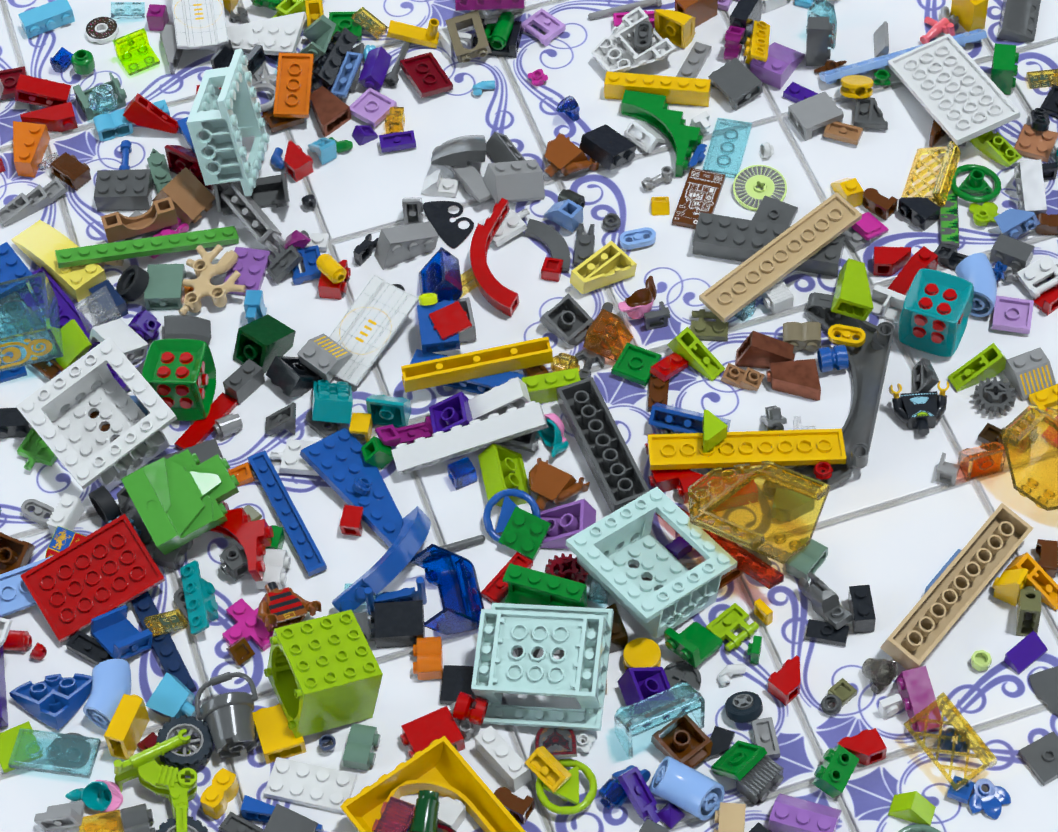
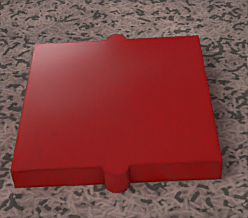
M459 301L429 314L434 324V330H437L442 340L472 327L467 317V312L463 310Z

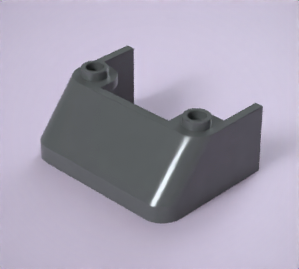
M286 173L262 177L256 180V188L253 189L251 197L259 207L275 204L276 208L287 206L290 198ZM213 184L217 212H223V216L234 214L233 210L220 196L224 189L220 184Z

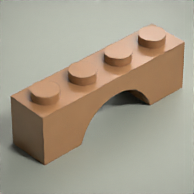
M171 197L153 201L151 208L147 212L136 217H127L119 212L100 216L108 243L178 224Z

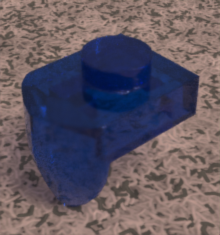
M61 47L54 57L49 59L53 70L58 73L65 72L72 64L71 58L73 54Z
M569 95L559 102L556 109L557 112H564L573 122L580 119V107L573 96Z

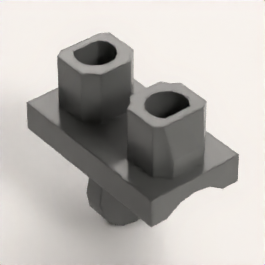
M776 405L765 407L766 417L762 418V424L767 426V431L784 430L783 424H787V418L781 415L780 407Z

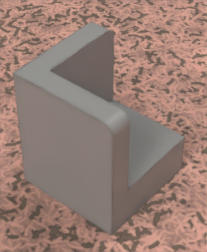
M942 452L936 481L955 486L960 465L945 462L946 453Z

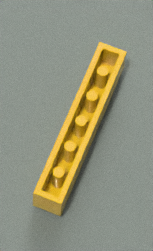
M606 71L604 95L605 99L622 100L625 90L666 96V103L709 107L711 80Z

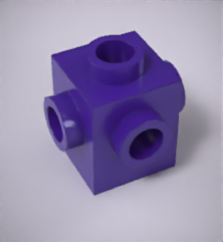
M144 310L137 313L128 326L144 340H152L159 333L157 330L161 324L154 315Z

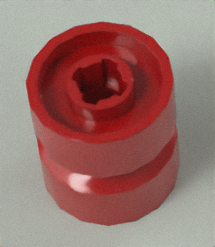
M460 692L455 703L453 718L462 721L469 719L470 723L481 726L486 715L489 700L481 697L473 699L471 694Z

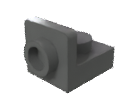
M663 301L659 302V310L644 313L646 331L668 326L670 311L668 307H665Z

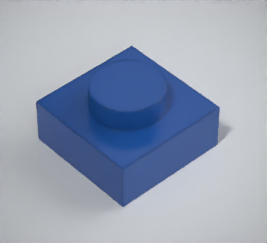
M954 775L947 797L968 804L975 782Z

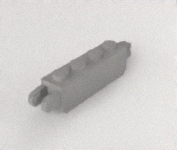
M236 182L220 184L224 189L220 196L261 244L266 245L271 252L275 249L278 251L277 247L273 244L275 241L283 246L286 244L285 240L281 237L282 233L252 197L244 196L240 184Z

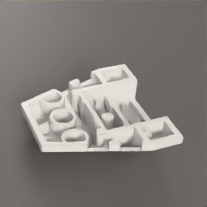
M639 6L622 18V23L618 27L614 26L612 34L608 38L604 37L591 51V54L606 71L623 72L662 60L677 51V49L668 38L662 39L653 28L652 46L644 52L636 50L634 45L635 26L641 21L650 22L649 16Z

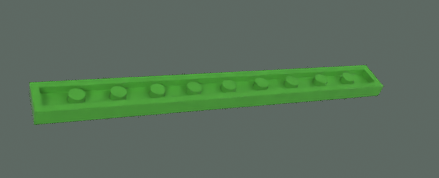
M235 226L55 250V257L58 268L195 250L199 245H202L203 248L216 247L217 244L221 246L238 244L239 237Z

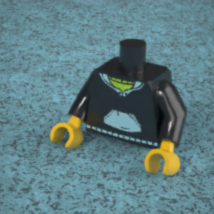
M940 381L938 382L937 389L940 391L938 395L937 391L902 393L899 397V393L902 391L901 384H897V392L893 391V386L890 385L889 393L894 397L892 398L894 414L903 423H906L908 429H917L918 434L921 436L928 435L929 428H934L936 421H939L946 411L947 395H945V392L949 388L948 381L945 389L940 388Z

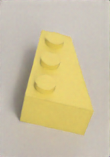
M611 240L571 271L570 283L581 294H585L635 276L637 264Z

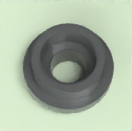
M609 213L603 219V226L607 230H616L621 225V220L617 214Z
M827 695L821 701V708L827 715H836L842 708V702L836 695ZM835 703L834 708H829L828 705Z

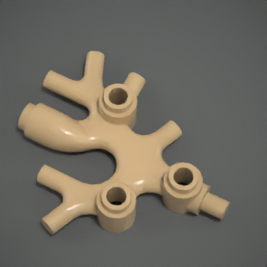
M217 244L211 252H207L202 245L197 246L196 251L202 259L194 261L189 258L186 261V265L194 269L197 279H183V286L193 287L194 290L185 295V301L182 303L183 307L178 311L180 315H186L188 311L192 313L199 312L202 307L200 300L205 296H210L213 304L221 308L227 303V293H245V285L235 284V281L241 276L238 271H234L227 281L221 285H212L210 283L212 277L226 273L236 264L239 256L235 251H227L217 264H211L215 257L223 250V247Z

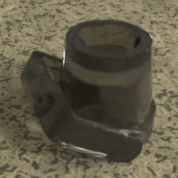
M868 658L862 666L863 675L870 679L871 691L877 695L891 684L899 673L897 662L894 659L889 661L886 659Z

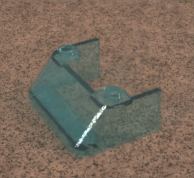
M680 682L670 689L637 703L620 707L614 715V729L629 759L633 758L632 737L688 713H692L700 729L704 728L705 700L701 693L689 683Z

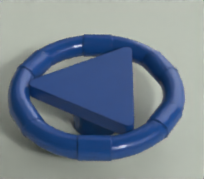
M505 489L496 493L487 502L483 513L485 530L493 540L499 541L501 536L497 533L504 531L515 507H518L508 496L524 499L530 505L532 514L541 518L539 506L531 495L518 489ZM504 498L495 531L490 518L493 506Z

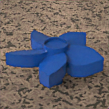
M1000 261L993 268L996 282L998 278L1004 279L1003 272L1007 269V265L1002 264Z

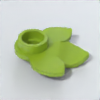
M985 202L982 205L972 203L970 205L969 212L973 214V220L976 225L987 226L989 222L996 223L994 217L999 215V213H997L998 206L995 203Z

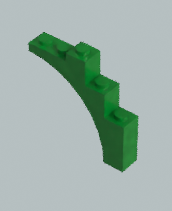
M625 90L621 102L622 115L635 117L649 123L668 139L676 155L675 177L683 178L684 171L688 170V158H691L692 152H695L697 146L703 143V135H700L701 128L686 126L683 112L669 110L666 96Z

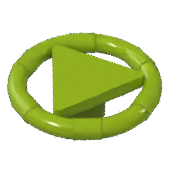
M560 759L558 761L564 767H574L568 770L572 776L555 793L537 777L535 785L536 795L541 804L553 813L561 815L576 814L591 805L597 793V780L592 770L584 763L574 759ZM579 770L586 776L590 786L589 792L581 803H579ZM544 790L559 796L563 801L575 804V806H557L553 804L545 795Z

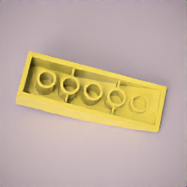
M41 220L11 239L40 268L44 267L54 281L78 303L90 296L88 289L107 280L104 269L97 263L58 268L55 250L76 248L78 246L61 232Z

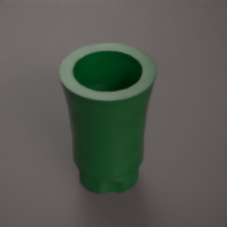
M430 790L419 791L408 832H438L439 793Z

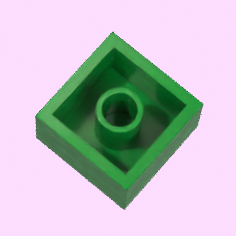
M995 43L990 79L1005 95H1011V88H1015L1016 78H1013V76H1017L1018 65H1015V63H1018L1019 53H1016V45Z

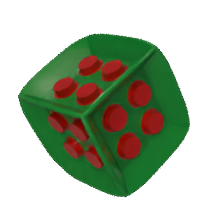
M159 339L153 341L145 358L142 376L176 415L177 419L175 421L205 419L209 414L216 389V368L208 344L195 339Z

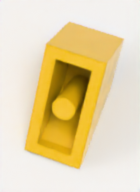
M844 178L831 183L834 192L841 195L853 207L862 205L863 189L856 178Z
M1021 568L1003 571L1001 577H996L992 588L995 589L993 597L1016 607L1020 590L1024 589L1026 585L1028 569Z

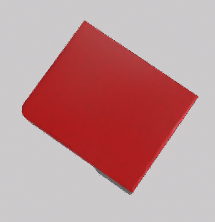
M344 505L339 525L342 534L362 536L361 520L364 511L363 507Z

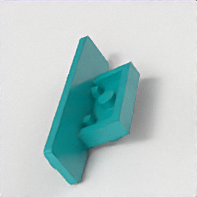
M194 560L181 567L180 573L191 634L196 635L209 628V620L214 621L219 616L217 611L218 604L214 594L215 588L212 583L201 578L199 564Z

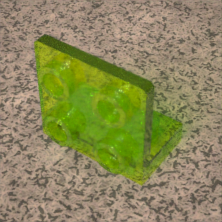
M144 28L112 40L116 56L129 76L160 64L159 58L149 45Z

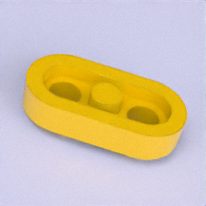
M835 324L828 329V339L834 344L860 347L866 341L864 330L858 327Z

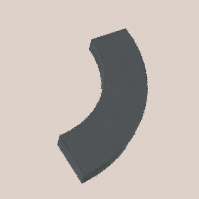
M529 219L525 236L534 238L546 245L550 250L552 258L564 261L562 272L569 273L571 263L570 251L565 239L551 226L538 220Z

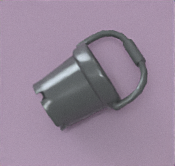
M226 672L212 677L199 688L195 696L197 719L203 720V722L208 724L216 753H219V757L222 758L241 756L240 751L246 749L247 753L257 747L253 710L255 708L254 701L258 700L253 680L245 673ZM234 677H240L245 679L251 688L252 695L246 692H228L208 699L200 708V697L204 690L211 685L215 686L232 680Z

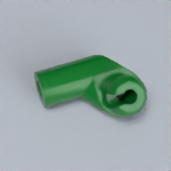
M335 140L337 153L346 152L353 148L351 141L342 140L337 142Z

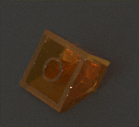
M602 309L587 330L583 347L616 362L626 344L631 343L633 340V336L620 316Z
M993 442L960 451L957 463L960 465V470L965 480L969 481L1002 472L1007 447L1001 443Z

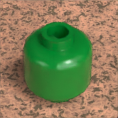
M80 49L72 55L71 62L77 74L87 75L95 69L94 57L90 51Z

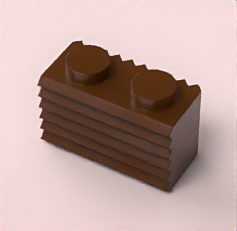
M67 152L50 163L52 174L76 191L91 180L89 166L86 163L79 162L74 155H69Z

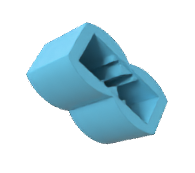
M119 109L110 114H100L93 118L100 141L112 140L115 137H123L134 132L132 122H129L123 116L125 109Z

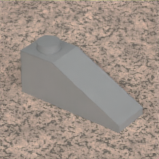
M165 24L164 30L160 33V40L163 42L170 72L174 75L184 49H177L175 26Z

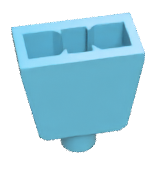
M166 672L145 706L172 718L176 717V719L184 715L189 718L190 716L196 717L195 706L192 705L195 695L177 677Z

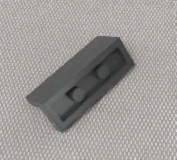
M494 132L486 142V153L494 163L525 160L507 135Z

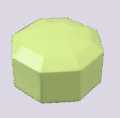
M984 650L975 651L971 656L972 667L978 671L988 670L992 663L990 653Z

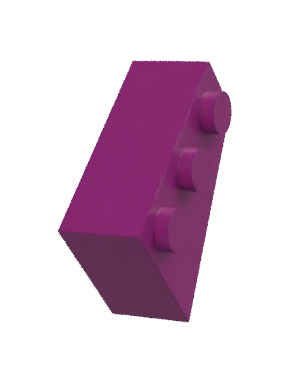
M926 666L902 671L895 682L904 708L909 716L911 730L915 732L916 736L941 730L944 724Z

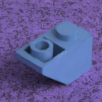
M567 199L554 203L544 213V217L573 233L579 227V223L583 222V207Z
M1009 208L994 217L1003 235L1014 239L1040 224L1035 213L1031 211Z

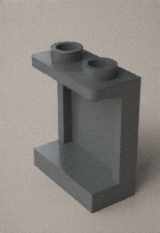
M736 57L708 76L711 80V88L716 87L730 100L731 107L735 111L763 93L761 80Z

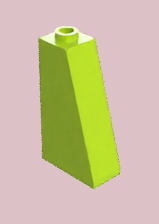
M848 258L839 272L831 312L865 321L874 309L865 263Z

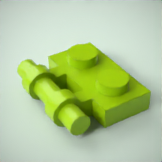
M734 603L710 622L706 628L721 638L722 641L727 639L729 642L724 647L730 652L734 648L737 649L741 646V642L747 637H752L759 628V625L755 621L750 625L746 623L749 620V614ZM740 628L742 632L737 636L733 634L734 631Z

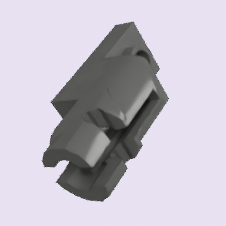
M812 572L808 573V577L811 578L810 586L805 578L801 577L799 579L798 588L811 601L812 609L836 630L853 621L852 614L840 605L838 595Z

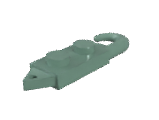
M153 148L150 156L147 158V162L158 194L172 179L165 155L160 154Z

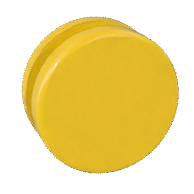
M862 75L844 76L841 79L842 87L840 88V93L845 97L853 99L869 98L873 94L871 87H873L874 81L870 77Z
M636 638L627 643L623 651L625 669L660 667L661 650L658 644L648 638Z

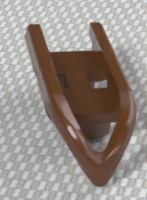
M46 354L39 356L34 361L30 358L27 360L31 366L50 380L57 376L60 371L64 370Z

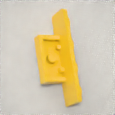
M754 20L751 36L746 38L743 56H746L745 63L750 64L753 58L764 62L768 59L770 25L764 21Z

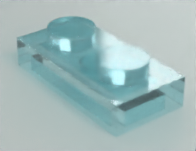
M111 2V19L145 18V2Z

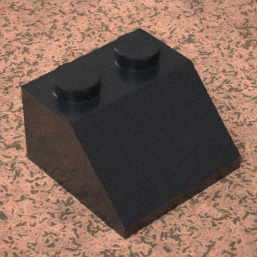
M275 356L265 374L271 379V383L279 386L288 397L303 396L313 388V381L323 380L300 363L298 357Z

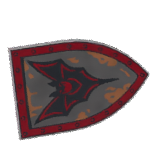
M540 727L537 731L534 741L535 750L538 747L544 746L555 758L577 757V740L573 729Z

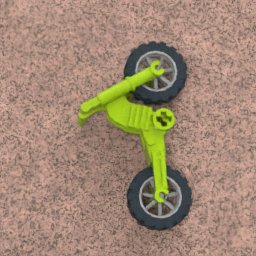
M180 716L177 719L174 717L170 719V722H165L163 728L159 730L156 745L130 756L129 759L123 762L117 759L113 763L114 774H116L114 782L118 785L121 793L123 792V783L138 777L143 787L156 793L157 796L169 798L173 817L167 819L166 823L163 822L159 826V830L155 832H208L206 826H202L201 821H195L193 817L188 816V801L194 799L197 795V773L195 770L199 769L200 765L206 764L207 758L211 757L213 739L208 725L205 726L202 720L198 721L193 716H190V718ZM194 735L198 739L191 740V736ZM200 744V747L196 749L191 745Z

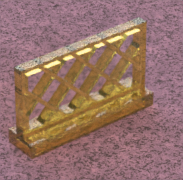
M949 141L948 146L917 149L902 197H908L915 192L916 194L913 197L928 198L936 202L938 206H945L961 156L958 146L953 141ZM941 153H945V154H944L943 156H941L940 158H937V157H936V156H938V155L941 154ZM929 154L924 159H920L921 155ZM932 159L936 160V161H934L933 163H931L930 165H927V164H926L927 162H929V161L932 160ZM939 164L941 165V167H940L939 169H937L936 171H933V170H932L933 168H935V167L938 166ZM922 166L925 167L924 169H922V170L919 171L918 173L916 172V170L919 169L920 167H922ZM927 172H930V173H931L930 175H928V176L925 177V178L922 177V176L925 175ZM935 177L937 178V180H936L935 182H933L932 184H929V183H928L929 181H931V180L934 179ZM917 179H920V180H921L920 182H918V183L915 184L914 186L912 185V183H913L914 181H916ZM923 185H926V186H927L926 188H924V189L921 190L920 192L917 190V189H919L920 187H922ZM929 191H933L932 196H924Z
M944 692L937 696V700L903 724L955 791L966 785L987 768H992L997 764L995 755ZM938 707L942 712L941 720L929 719L930 711ZM916 721L925 722L924 733L915 732L911 725ZM928 723L940 724L939 735L927 733ZM943 725L954 727V737L942 735ZM926 737L938 738L937 749L926 747ZM941 739L953 740L952 751L940 750ZM956 741L966 742L968 745L967 753L955 752ZM939 753L951 755L950 766L941 765L938 762ZM954 755L966 757L965 768L953 766ZM969 757L978 758L983 765L977 769L968 768ZM952 770L964 771V779L956 784L951 778Z

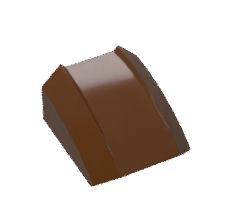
M0 532V575L26 566L36 546Z
M684 710L665 727L656 731L651 738V742L665 756H670L691 768L697 766L710 755L713 744L712 740Z

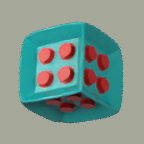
M920 269L911 283L900 314L899 341L904 345L942 357H952L960 344L971 313L974 297L973 284L963 278L941 271Z

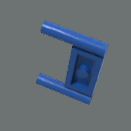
M416 578L417 591L413 587L393 592H383L375 595V600L372 588L366 587L364 593L368 614L371 615V611H374V603L423 600V605L427 603L424 578Z

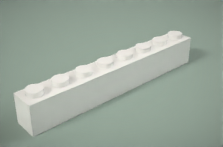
M531 401L524 404L525 407L519 409L513 407L500 415L499 413L487 416L488 419L482 421L480 419L470 421L467 426L457 425L452 427L451 431L445 433L439 431L432 434L433 437L427 439L421 437L408 445L407 443L399 444L396 446V449L391 450L397 472L403 475L489 447L492 443L499 444L548 428L542 406L539 402Z

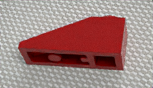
M138 93L126 106L123 116L129 122L138 126L176 134L179 129L175 119Z
M71 102L20 114L22 122L44 124L47 126L48 131L64 132L78 128Z
M923 246L910 258L888 289L907 295L911 283L920 269L937 270L938 255Z

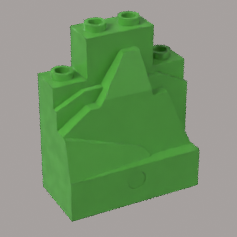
M189 449L178 455L175 454L168 459L163 457L121 479L156 547L164 555L227 521L225 514L228 512L223 503L220 502L239 492L237 486L240 485L234 474L230 475L228 469L231 467L226 458L221 459L217 454L201 463L196 453L192 454Z

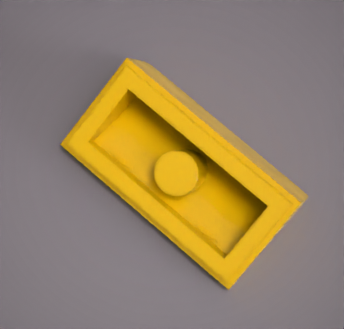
M544 746L536 748L525 761V764L553 793L572 776Z

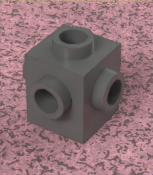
M233 545L219 555L221 561L220 568L225 574L229 573L235 581L249 572L244 549L240 550L236 545Z

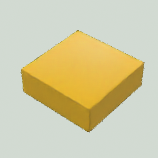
M760 598L754 602V614L768 626L773 622V611Z

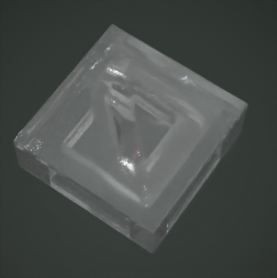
M57 152L49 154L38 164L41 171L50 168V163L59 157Z

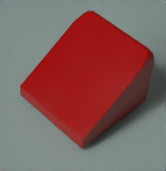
M545 257L541 269V278L559 282L564 261L562 259Z

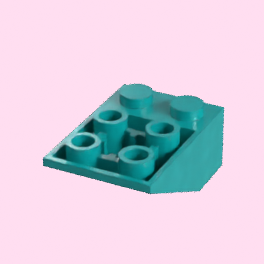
M327 380L313 381L312 420L350 424L353 406L351 385L342 381L337 382V384L329 383Z

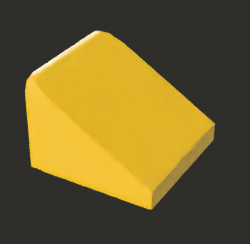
M668 196L651 197V212L653 216L670 214Z

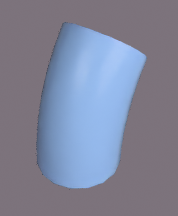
M975 253L963 259L957 265L955 273L957 277L971 282L974 286V297L970 315L986 317L994 310L997 283L993 268L986 254Z
M109 659L100 662L92 670V690L87 703L83 707V712L90 721L107 730L123 694H131L130 664L123 659Z
M666 756L659 764L650 784L651 793L678 806L702 821L708 820L715 815V810H719L720 802H723L725 794L724 787L720 783L670 756Z

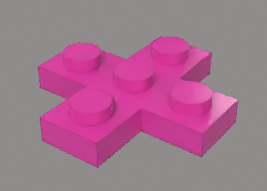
M241 598L226 609L227 614L236 623L222 633L223 638L229 645H232L241 637H245L247 642L252 639L263 651L271 647L270 637H273L274 631L268 632L265 623L258 619V608L253 610Z

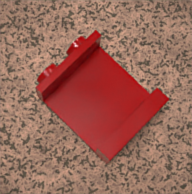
M447 706L401 725L402 734L400 738L404 746L408 745L410 758L416 752L424 750L431 742L443 736L455 746L458 752L465 749L464 737Z

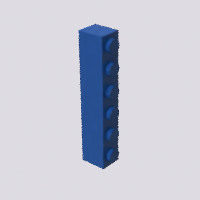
M416 349L410 364L449 356L436 353L423 354L422 350ZM509 371L445 384L443 386L483 394L493 387L508 382L512 378L519 377L522 380L524 375Z

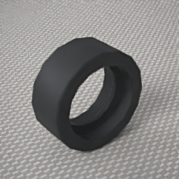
M137 265L129 266L118 280L117 292L128 301L137 300L147 288L149 273Z
M100 486L89 493L92 505L106 524H108V521H113L118 516H122L116 501L104 486Z

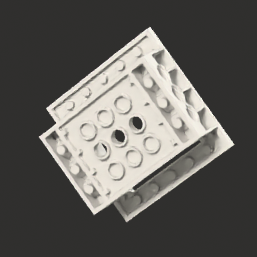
M110 337L106 338L16 405L20 413L83 490L97 479L109 492L121 484L122 478L142 468L170 446L162 430L177 419L173 411ZM107 363L150 414L146 416L115 380L106 365ZM92 412H99L98 417L90 418ZM110 424L109 430L101 431L102 425Z

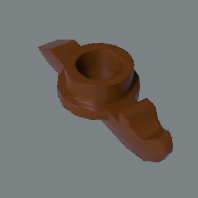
M828 60L824 66L814 69V73L836 69L847 61L835 62L834 60Z

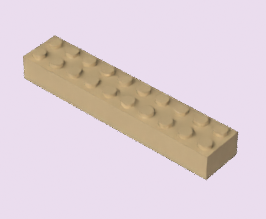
M1001 503L880 648L906 670L918 668L1033 530V527Z

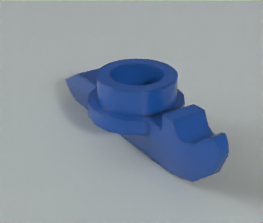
M700 144L697 146L688 163L689 168L704 160L706 156L704 152L707 145Z

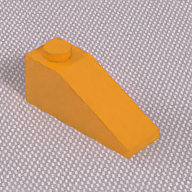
M1028 552L1014 558L1004 571L1021 568L1028 569L1025 587L1031 586L1035 590L1040 591L1041 602L1055 611L1058 610V584Z

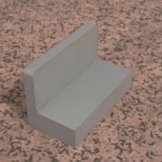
M78 801L48 806L46 812L35 814L34 822L45 831L81 826L85 803Z

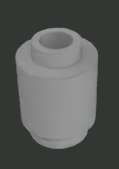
M229 414L215 420V425H213L216 435H220L222 438L243 428L242 420L238 414Z

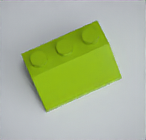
M492 443L478 455L488 501L496 493L505 489H518L531 495L522 454ZM508 496L516 505L527 503L522 498ZM502 498L496 505L502 507L504 498Z

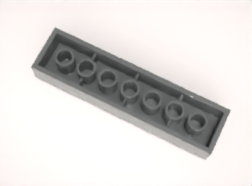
M700 212L693 237V254L744 262L791 226ZM839 235L795 270L838 277L845 235Z
M593 377L557 388V402L611 513L649 492L650 490Z

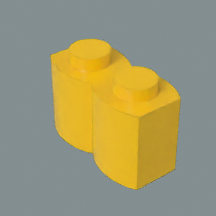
M224 768L215 774L212 785L205 789L200 799L204 814L217 820L225 813L228 802L235 798L239 790L236 774Z

